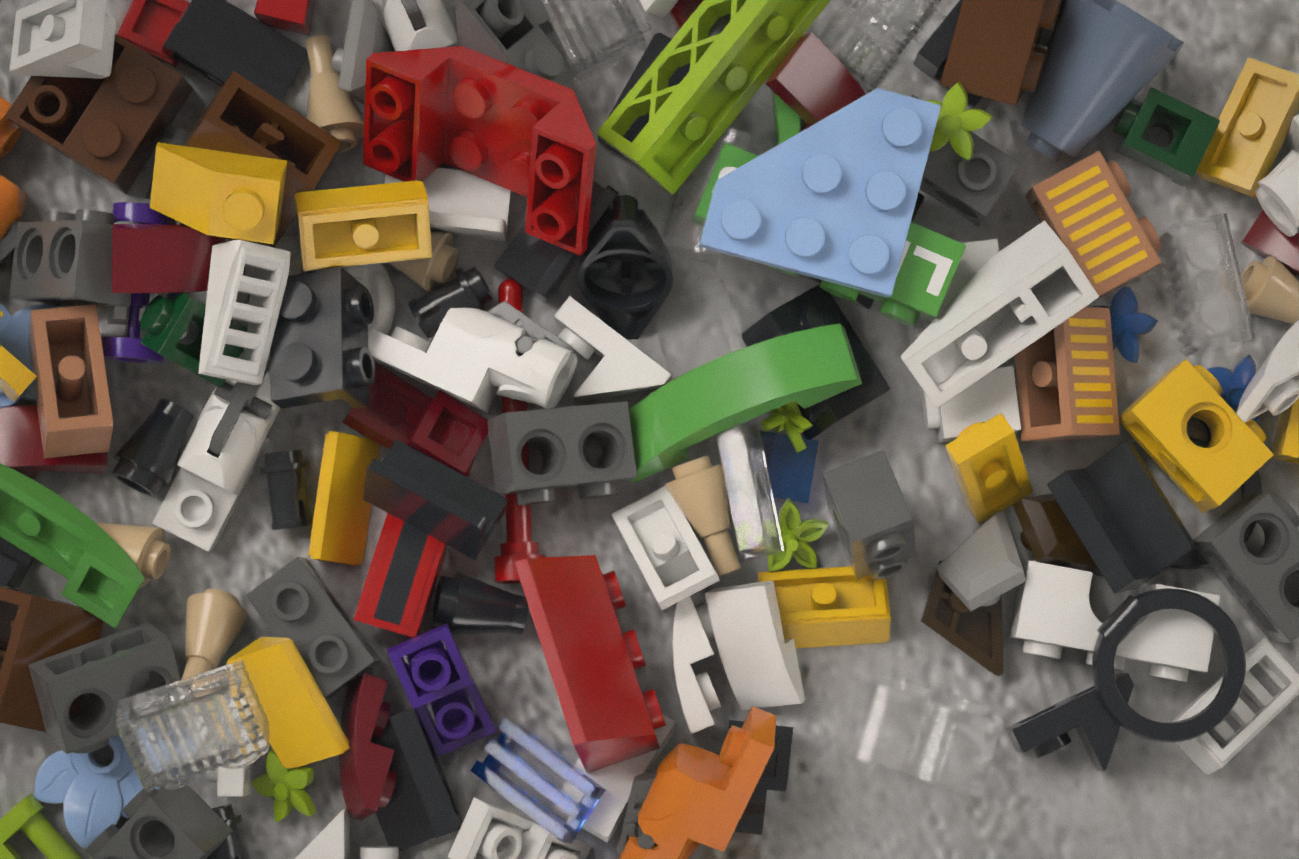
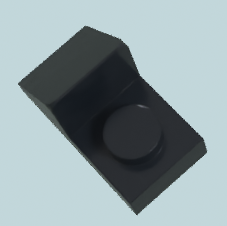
M1118 673L1115 675L1116 684L1123 699L1128 704L1134 684L1129 673ZM1095 685L1005 729L1016 751L1024 753L1033 749L1036 757L1040 758L1071 743L1072 741L1067 732L1076 728L1096 770L1104 772L1107 769L1121 725L1104 708L1098 697Z

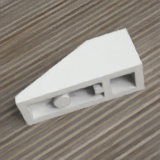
M1044 220L992 256L900 357L935 407L939 408L1099 298V295L1067 247Z

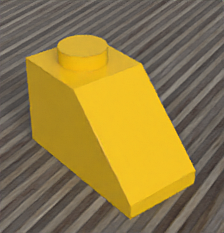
M158 142L155 153L150 208L206 235L273 244L281 221L287 160Z

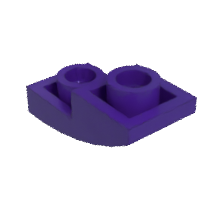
M448 624L387 649L413 710L416 709L437 757L496 732L494 722Z

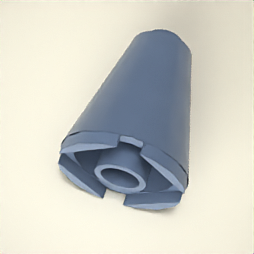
M1064 0L1048 44L1047 57L1042 74L1039 77L1035 92L1031 94L1021 123L1023 127L1031 131L1025 143L1058 162L1063 152L1075 158L1178 54L1184 42L1117 0Z

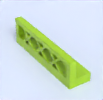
M703 0L596 134L608 145L634 162L659 186L674 195L831 0ZM731 13L730 22L722 32L709 37V29L717 19ZM690 63V71L680 84L668 87L669 79L678 67ZM649 113V122L631 143L625 139L623 135L636 119Z

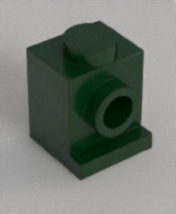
M1151 87L1145 93L1141 102L1132 99L1122 110L1113 129L1114 133L1123 137L1116 152L1172 178V182L1184 186L1193 178L1221 120ZM1152 127L1163 128L1169 135L1168 146L1160 148L1150 143L1148 139L1149 129Z
M183 292L168 293L166 298L162 295L156 296L148 304L142 315L140 326L146 333L140 343L222 388L226 379L198 374L206 305ZM231 320L230 329L247 332V328ZM189 325L190 327L187 335L181 339L183 333ZM225 344L223 355L239 358L244 348Z

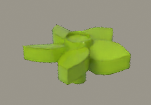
M959 81L946 93L943 103L937 100H925L941 105L929 152L940 149L950 141V145L958 155L971 160L974 143L969 131L981 129L993 116L981 109L965 110L968 105V95Z
M792 401L769 411L771 413L770 416L761 420V426L766 432L773 429L775 433H778L785 429L797 453L806 449L801 432L811 428L813 425L801 415L797 402Z
M788 497L780 510L779 522L764 520L751 527L757 538L762 543L770 546L767 553L769 572L784 568L790 562L792 556L799 564L816 569V552L809 542L820 538L829 526V522L820 519H810L801 523L799 509Z
M270 750L266 759L267 772L255 778L251 784L259 794L267 797L274 796L273 811L275 822L277 823L289 816L293 807L305 816L312 817L317 814L311 797L303 790L313 782L314 768L301 766L287 769L281 765L274 750Z

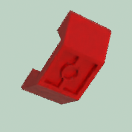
M465 46L373 53L366 59L363 165L406 182L423 181L440 165L446 163L527 197L525 233L580 256L587 250L596 141L574 90Z

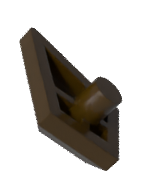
M1052 493L1021 498L1012 504L1023 529L1020 533L1021 542L1027 550L1033 552L1037 562L1093 572L1092 575L1103 577Z
M936 569L920 622L995 676H1001L1004 671L1002 595L997 603L991 606H980L970 611L940 578L938 569Z

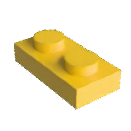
M1248 57L1219 117L1221 121L1196 170L1201 179L1257 199L1255 190L1260 187L1257 182L1269 174L1288 134L1292 118L1299 111V74Z
M1002 413L986 422H977L966 427L955 440L945 445L965 504L978 524L989 519L996 512L1008 508L1021 498H1025L1033 493L1015 432Z

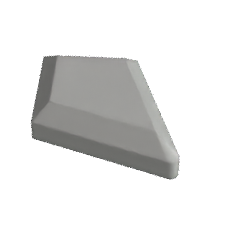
M352 0L344 49H337L332 59L333 71L340 74L338 88L364 105L366 59L373 53L395 51L371 0Z
M1004 510L997 511L937 566L940 578L970 611L980 606H991L997 603L1003 593L1026 581Z

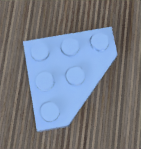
M877 88L721 177L714 185L698 247L889 298L892 296L941 105Z

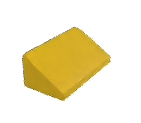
M416 180L306 191L294 195L303 271L432 258L429 201L422 181Z
M329 431V434L325 435L308 552L311 559L355 566L363 563L372 504L363 500L366 469L371 461L379 458L380 445L369 438L336 431Z
M851 566L758 572V583L774 581L784 639L794 638L795 648L874 644L889 641L891 616L886 578L874 580L869 575L857 580Z
M259 637L228 659L226 662L227 669L283 767L287 769L298 768L343 754L350 749L347 737L292 639Z

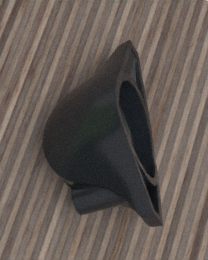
M620 195L613 200L612 209L607 210L591 235L587 244V250L582 254L578 269V285L586 300L601 320L625 339H638L668 297L673 286V273L667 248L644 209H638L637 199L630 195Z

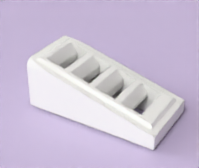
M232 240L212 245L198 374L251 385L262 384L288 279L291 252L244 240ZM244 267L254 269L253 278L242 275ZM238 292L251 295L250 305L236 302ZM231 319L248 322L247 332L230 329ZM225 344L246 348L245 358L239 359L223 355Z
M1265 637L1245 654L1246 674L1242 688L1260 710L1255 714L1239 697L1229 714L1241 727L1235 732L1223 720L1210 730L1212 735L1222 744L1221 746L1208 732L1191 740L1176 742L1198 768L1207 775L1227 764L1299 695V674ZM1255 664L1279 689L1280 692L1275 697H1272L1249 672ZM1224 673L1171 722L1188 719L1205 709L1218 693Z

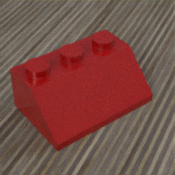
M596 555L526 558L514 562L574 748L586 772L589 773L660 749L654 730L666 726L655 690L641 692L634 670L645 667L646 663L635 630L624 633L621 631L615 611L627 606L615 571L602 574Z

